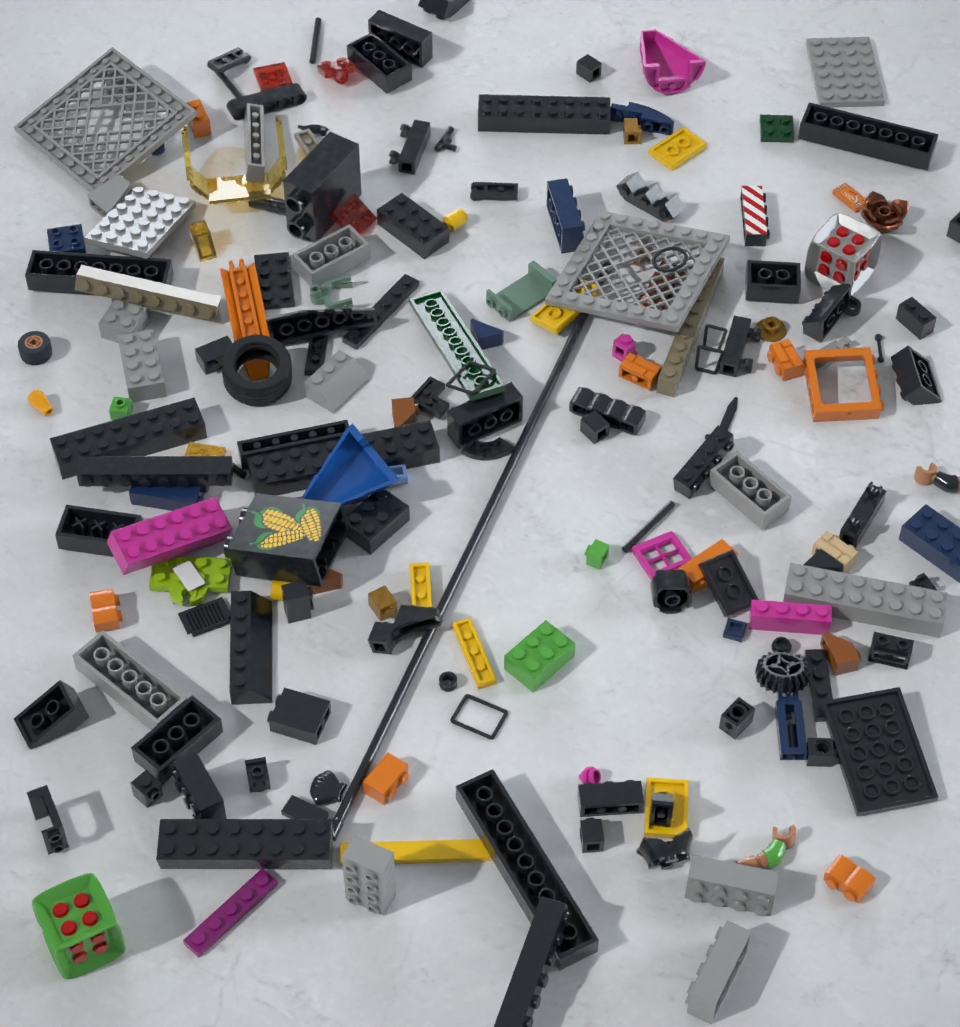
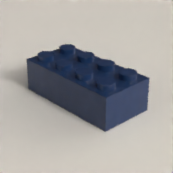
M567 178L547 181L546 207L561 254L575 252L584 238L585 223L584 220L581 221L580 208L577 209L576 196L573 197V186L569 185Z
M925 504L902 525L898 540L960 583V527Z

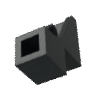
M401 605L394 623L375 621L368 638V643L373 653L391 655L399 641L406 637L438 628L443 620L438 608Z

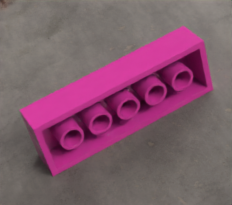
M213 497L113 530L109 535L107 544L123 575L225 541L233 528L217 498Z

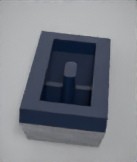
M475 319L470 320V332L482 350L503 345V330Z

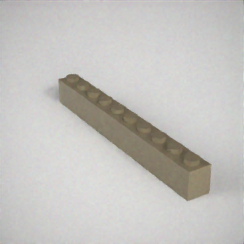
M721 257L680 330L678 333L676 332L658 377L656 393L670 397L675 396L722 277L725 258Z

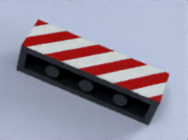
M762 186L741 187L740 203L745 246L765 247L766 239L770 238V230L767 229L768 217H765L767 215V205H764L766 193H763Z

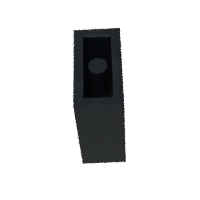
M284 687L282 693L278 694L274 710L269 712L267 718L270 731L316 745L331 714V704L329 700Z

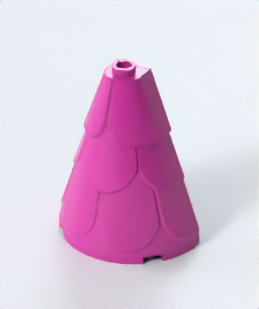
M656 29L641 30L640 54L643 74L648 84L655 91L663 94L680 93L690 88V85L700 78L706 65V61Z

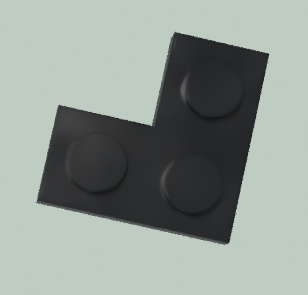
M431 376L411 396L414 398V404H418L420 410L437 419H440L450 408V403L438 397L445 389V384Z

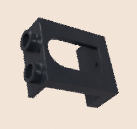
M45 785L28 791L27 796L35 820L49 816L53 827L41 831L48 855L59 853L68 848L69 845L48 786Z

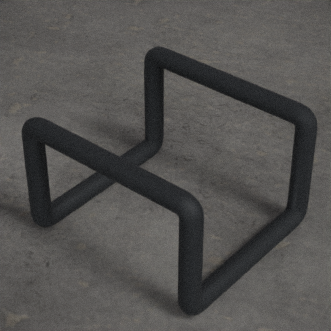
M711 324L705 325L703 345H698L696 351L695 369L697 371L713 375L718 373L724 352L721 348L728 332L726 328ZM708 328L724 331L718 349L706 346ZM700 349L721 353L715 371L698 367Z

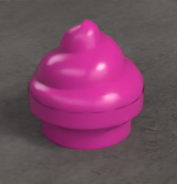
M588 766L581 772L579 779L583 784L587 782L593 784L600 783L601 773L599 769Z

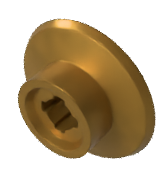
M773 316L760 320L755 326L762 329L760 339L767 342L780 341L787 334L786 326Z

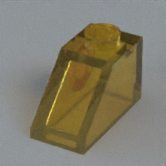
M202 220L188 224L190 239L200 262L217 258L206 221Z

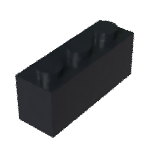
M606 781L594 784L587 782L578 785L577 797L580 817L643 813L644 797L641 781Z

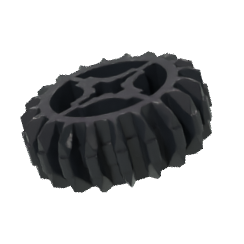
M768 652V655H762V658L758 659L757 667H755L756 679L760 683V687H765L766 691H773V694L776 692L781 693V695L783 693L790 695L791 692L798 693L799 690L802 691L804 687L808 686L811 675L809 663L805 661V658H800V655H793L792 652Z

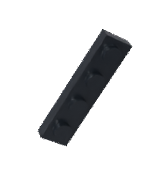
M825 649L805 650L804 656L805 661L809 663L811 672L809 689L814 722H825L820 706L821 701L833 699Z

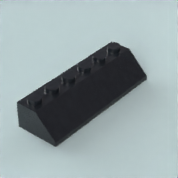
M251 590L231 591L229 685L231 705L272 703V601Z

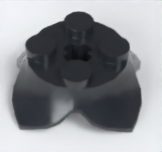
M687 828L672 838V841L666 842L658 838L643 837L636 853L643 857L649 869L661 867V870L674 867L673 863L675 862L685 863L691 860L689 851L693 834L690 828Z

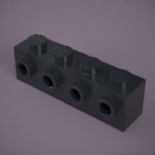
M718 425L673 478L674 490L690 499L699 490L701 484L709 478L710 470L721 463L727 453L733 449L734 435Z

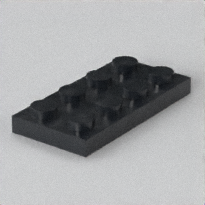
M289 252L254 255L264 310L295 307Z

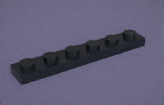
M404 274L372 307L375 308L378 324L349 330L342 337V343L357 350L419 287V280Z

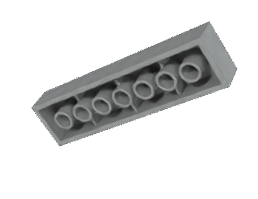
M790 563L783 602L832 605V617L940 638L944 625L948 592Z

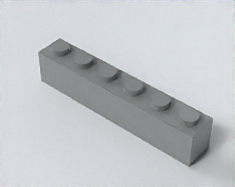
M247 103L244 117L245 181L262 183L265 171L263 105Z

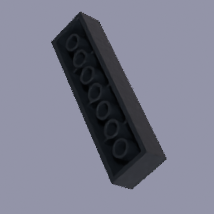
M479 94L478 132L610 135V97Z
M809 102L800 123L798 138L928 171L939 134Z
M32 250L25 278L28 290L90 294L75 290L76 274L81 265L168 285L172 284L174 272L172 259H145L130 256Z
M194 397L52 437L50 442L63 480L77 476L79 457L147 456L206 439L207 433L205 422Z
M160 819L156 860L160 869H332L334 827L332 819Z

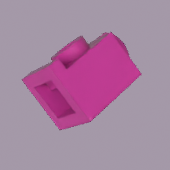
M623 333L613 341L612 356L621 362L625 360L629 352L634 355L638 353L636 352V342L630 335Z

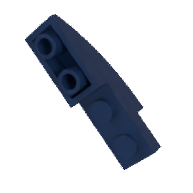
M629 102L628 106L611 104V120L624 122V118H637L638 125H641L643 131L665 135L673 134L674 121L653 108Z

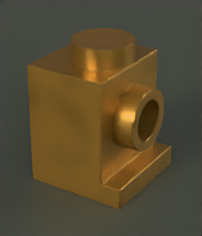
M624 118V144H641L642 129L641 125H638L637 118Z

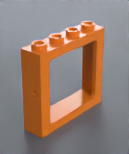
M870 347L805 350L803 364L805 365L804 372L813 422L879 419L881 411L884 410V404L880 400L881 388L880 385H877L876 381L878 379L877 369H874L875 356L871 354ZM864 360L872 401L823 404L820 397L815 363Z

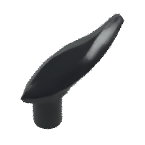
M316 124L298 125L300 130L310 129L313 134H320L321 136H326V132L329 130L325 126Z

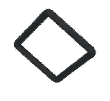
M468 361L446 383V386L474 395L495 374L496 369ZM469 365L491 371L473 391L451 385Z
M466 694L450 721L452 724L478 735L494 739L505 721L508 711L475 696ZM467 698L504 713L492 735L455 720Z

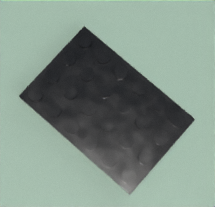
M900 687L821 701L820 706L830 737L833 738V746L837 750V758L856 816L938 800L936 788Z

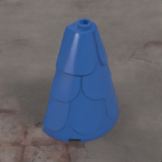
M352 423L346 428L318 474H315L302 499L341 503L344 508L348 504L392 487L400 480Z

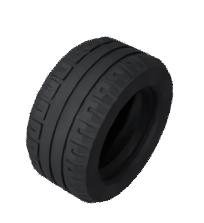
M265 335L245 336L233 342L223 355L221 365L223 383L230 396L238 402L249 406L268 405L283 397L291 386L292 363L290 354L281 342ZM253 359H264L271 362L277 369L273 376L261 382L248 381L238 374L239 368L247 361Z

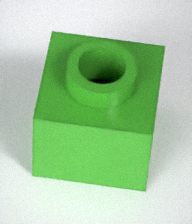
M114 396L109 408L110 419L116 420L130 416L134 409L132 399Z
M595 539L593 544L588 545L585 551V556H587L586 564L600 570L609 557L610 545Z

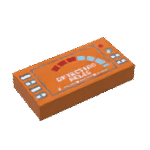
M846 182L833 189L832 194L855 213L865 208L866 198Z

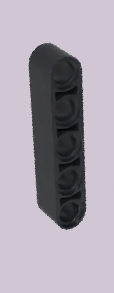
M293 83L231 99L226 107L233 119L238 121L244 119L247 103L263 105L264 114L301 105L306 101L307 95L299 84Z

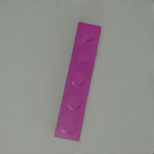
M263 868L259 870L183 940L184 945L199 958L277 887L278 881Z

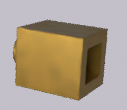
M385 585L368 593V604L380 621L386 618L389 619L397 614V601Z

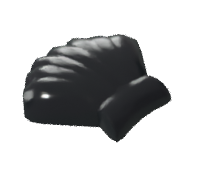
M326 770L318 774L312 781L310 795L316 805H322L334 800L341 802L347 784L339 782L332 771Z

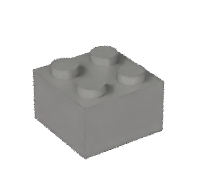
M114 299L98 323L101 338L119 343L117 335L144 331L149 324L147 308Z

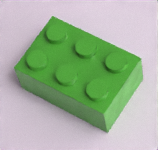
M545 620L504 655V669L530 691L534 692L574 657L575 642Z

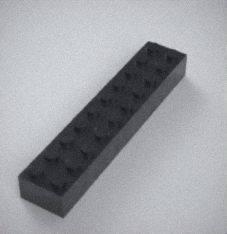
M431 420L362 434L388 466L405 464L406 469L440 463V448ZM340 438L247 457L248 471L254 495L259 493L277 496L306 490Z
M494 769L457 785L456 800L529 922L532 923L541 896L567 904L571 912L569 924L565 925L562 932L564 934L562 944L557 946L555 952V965L560 971L598 952L599 939Z

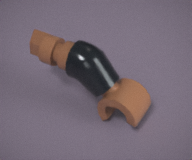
M933 462L930 464L929 470L916 466L914 480L918 484L927 486L933 483L948 493H957L960 490V476L957 477L956 475H950L941 471L937 473V466Z

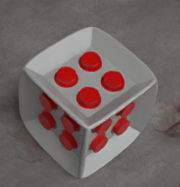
M843 213L834 214L816 232L808 247L804 269L806 278L827 291L833 285L848 283L851 285V296H853L869 279L877 265L882 244L881 233L854 217Z

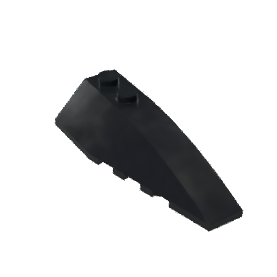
M334 308L299 310L266 318L270 337L286 345L376 325L378 320L375 308Z

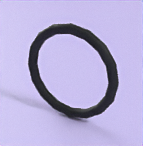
M666 247L654 254L652 265L660 272H674L686 264L688 254L680 247ZM676 250L684 255L683 262L674 268L665 269L656 264L657 256L665 251Z

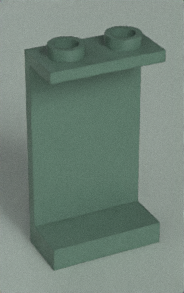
M533 260L528 264V274L497 294L490 289L486 290V303L490 308L496 310L501 317L511 322L545 300L557 279Z

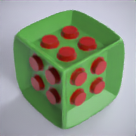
M94 873L79 875L43 891L32 900V907L37 922L42 928L51 956L64 979H72L89 973L114 961L125 952L126 946L122 931L117 924L107 895Z

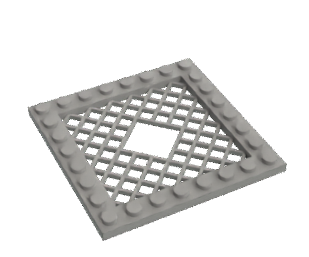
M112 47L14 126V129L89 192H92L119 175L124 177L195 118L197 112ZM114 72V77H106V74ZM124 80V85H116V81ZM113 81V85L105 86V82ZM102 82L101 87L93 88L94 83ZM127 88H135L134 93H126ZM123 89V94H115V90ZM112 90V94L104 95V91ZM94 91H101L100 96L92 97ZM89 92V97L81 98V94ZM137 96H145V101H137ZM126 97H134L133 102H125ZM122 98V103L114 104V99ZM111 99V103L103 105V100ZM93 100H100L99 105L91 106ZM88 101V106L80 107V102ZM77 102L76 107L69 108L70 103ZM156 104L155 109L148 110L147 105ZM144 105V110L136 111V106ZM126 106H133L132 111L124 112ZM121 107L118 131L88 133L91 110ZM87 110V115L79 116V111ZM76 111L75 116L68 117V112ZM65 112L64 117L56 118L58 113ZM166 112V117L158 118V113ZM155 113L154 118L146 119V115ZM143 114V119L135 120V115ZM132 115L131 120L123 121L124 116ZM86 119V124L78 125V120ZM75 120L74 125L66 126L67 121ZM63 121V126L55 127L56 122ZM52 122V127L44 128L45 123ZM154 122L153 127L145 128L146 123ZM142 123V128L134 129V124ZM131 124L129 130H122L123 125ZM85 128L84 134H77V129ZM74 129L73 135H65L66 130ZM54 131H62V136H54ZM133 133H141V138H133ZM122 134H130L129 139H121ZM110 135H118V140H110ZM99 136H107L106 141H98ZM87 137H95V142H87ZM76 138H84L83 143H76ZM65 139H72V144H64ZM121 143H129L128 148L120 149ZM117 144V149L109 150V145ZM98 145H106L105 150L97 151ZM94 146V151L86 152V147ZM76 147H83L82 152L74 153ZM65 148H71V153ZM116 153L115 159H108V154ZM105 154L104 160H96L97 155ZM93 155L92 161H85V156ZM96 164H104L103 169L95 170ZM86 165H92V170Z
M600 211L546 296L545 304L678 333L729 244L730 235ZM617 232H618L619 235H620V236H617V237H614V238H611V236H610L611 234H614V233H617ZM633 235H634V237L636 238V239L631 240V241H627V239H626V238H628V237H630V236H633ZM647 239H650L652 241L645 245L642 242ZM619 240H623V241H624V243H622V244H619V245H616V244H615L616 241H619ZM664 242L668 244L667 246L661 248L658 245ZM610 243H611L612 246H613V247L608 248V249H605V248L603 247L604 245H607V244H610ZM635 243H639V244H640L639 247H636V248H632V247H631L632 244H635ZM683 245L684 250L689 254L688 260L692 259L694 261L693 264L687 266L685 264L681 269L663 274V272L658 271L660 275L629 286L617 268L646 257L652 262L653 257L651 255H654L659 250ZM628 247L629 250L621 252L619 249ZM649 247H656V250L650 252L647 250ZM699 248V250L701 251L696 254H692L691 252L692 250ZM615 250H616V252L618 253V254L613 255V256H609V254H608L609 252H612V251H615ZM644 250V254L637 256V254L635 253L637 251ZM672 250L673 253L667 255L661 253V257L656 258V264L664 260L666 264L659 267L674 268V265L683 262L684 258L680 257V254L683 253ZM603 254L606 256V258L601 260H598L596 258L597 256ZM629 254H632L634 256L627 260L624 258V256ZM676 256L678 259L672 262H669L668 258ZM617 258H621V259H622L621 262H618V263H615V264H614V262L612 261V260L617 259ZM608 261H609V263L611 264V265L606 266V267H602V265H601V264H603V263H605V262H608ZM594 266H598V267H599L598 270H595V271H592V272H591V270L589 269V268L594 267ZM611 269L615 270V273L609 275L605 272ZM680 272H687V275L681 277L678 275ZM599 273H602L604 275L603 277L597 279L594 277V275ZM675 275L676 278L673 280L668 281L666 278L668 276ZM616 276L620 278V280L614 282L610 280V278ZM588 277L592 278L591 281H588L586 283H584L582 280ZM660 279L664 280V283L658 285L654 282ZM607 280L609 283L603 286L599 285V282ZM677 282L681 284V286L676 288H673L671 286V284ZM622 283H623L624 286H625V287L620 288V289H616V287H615L616 285H619V284H622ZM648 283H651L653 285L652 287H649L647 289L643 287V285ZM592 284H595L597 286V288L588 290L587 286H590ZM666 286L670 289L664 292L660 291V288ZM610 287L613 289L612 292L606 294L603 291ZM640 287L641 291L633 293L631 290ZM581 288L585 290L583 293H576V290ZM656 290L658 293L653 296H649L648 292ZM599 291L602 294L597 297L592 296V293ZM625 291L629 292V295L623 297L619 294ZM643 294L646 296V298L641 300H637L636 298L637 296ZM669 294L674 295V298L668 300L664 297ZM616 295L618 299L609 300L608 297ZM661 297L662 302L654 304L652 300ZM633 298L634 302L630 304L624 302L625 300ZM649 302L651 306L642 307L641 304ZM666 305V307L668 308L663 311L658 310V307Z

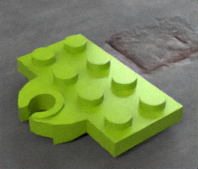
M175 557L152 565L149 589L150 591H169L171 601L179 606L184 605L183 596L191 595L189 598L190 607L203 604L207 599L208 592L228 593L232 563L229 558ZM187 561L193 564L205 581V584L190 591L185 588L173 570L174 567Z

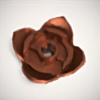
M872 191L866 198L865 210H861L860 213L866 224L875 228L882 235L883 233L897 230L903 224V219L908 213L909 203L907 200L896 199L889 203L882 194Z

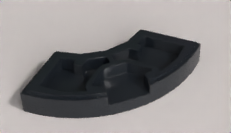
M501 437L489 442L473 439L461 450V454L475 460H496L513 452L514 446Z

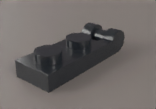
M237 47L209 60L207 67L219 75L242 63H249L251 56L248 53H243V50Z
M473 182L471 184L470 199L473 201H478L479 199L517 200L518 183Z

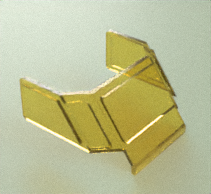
M275 116L279 159L267 173H264L262 183L245 181V175L205 178L192 167L187 125L183 126L184 130H181L187 181L190 180V187L199 195L209 200L210 205L272 199L271 193L286 178L285 170H287L282 121L279 120V117Z

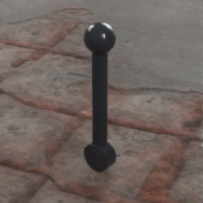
M876 334L875 340L877 341L879 354L877 360L879 363H883L885 359L882 356L881 349L882 335Z

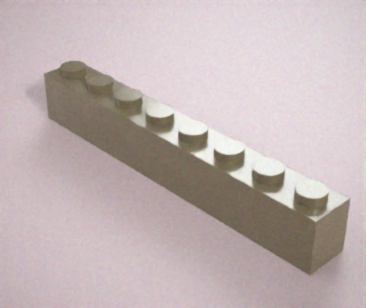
M81 265L76 274V291L213 322L216 321L219 313L221 296Z

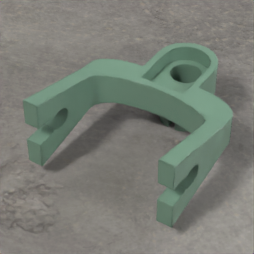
M351 275L326 281L324 289H321L319 285H312L310 287L311 302L314 305L325 304L326 309L354 308L353 305H350L353 304L352 298L338 302L330 300V293L333 288H353L352 282H348L351 281Z

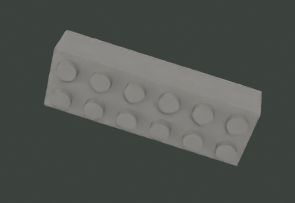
M103 630L73 654L75 667L80 673L150 730L187 700L185 695Z

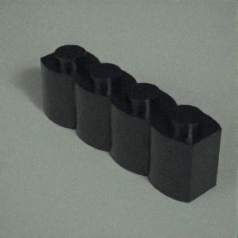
M578 387L569 403V411L573 414L583 417L595 410L609 423V427L620 429L630 435H637L646 420V411L641 407L628 405L623 400L611 399L606 394L595 393L585 387Z

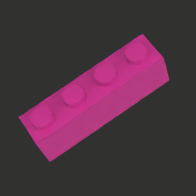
M751 600L749 611V629L816 635H822L823 632L829 633L832 605Z

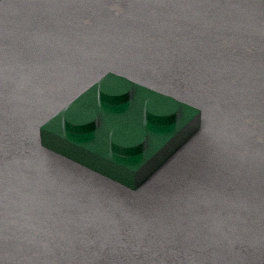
M760 114L761 142L794 143L793 115Z

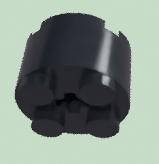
M681 569L658 570L655 572V576L650 583L654 607L659 608L660 612L665 614H676L682 612V608L685 606L688 608L692 603V592L686 572Z

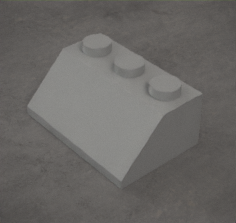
M338 350L304 382L305 397L334 414L368 381V377L353 357Z

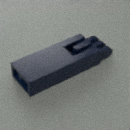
M777 692L775 716L780 760H806L807 744L802 700H799L798 693L793 692V697L785 693V697H782L781 693ZM791 712L795 713L796 724H791V722L787 724L786 720L792 719Z

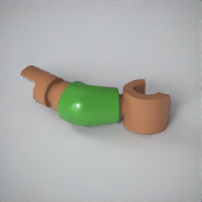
M793 824L789 827V834L786 835L779 834L778 828L773 826L772 841L767 848L762 850V853L757 854V857L752 855L736 860V864L760 867L761 869H772L782 862L785 850L795 845V825Z

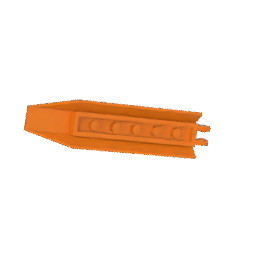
M239 259L240 268H234L233 261H228L229 271L220 268L234 342L249 335H265L270 337L255 263L246 268L244 260ZM253 359L243 364L251 381L269 379L270 362L264 359Z

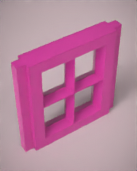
M672 531L631 547L634 556L651 580L656 572L651 567V563L663 559L667 566L659 570H678L680 566L692 559ZM672 542L676 549L663 554L659 547ZM656 549L660 556L647 561L643 553ZM679 553L683 560L670 565L666 557Z

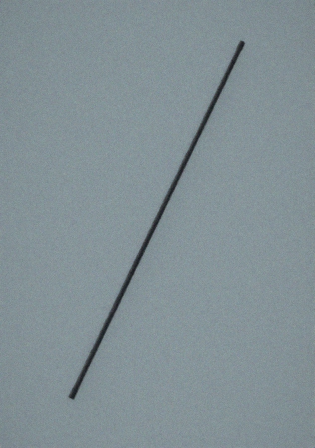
M608 261L603 263L602 267H606L611 264ZM612 269L605 271L607 275L611 273ZM599 273L597 278L603 277L604 275L602 273ZM605 281L599 282V285L603 286ZM581 312L437 605L441 618H443L582 331L589 316L588 313ZM437 628L424 632L339 809L332 819L334 827L333 841H336L343 827L344 820Z

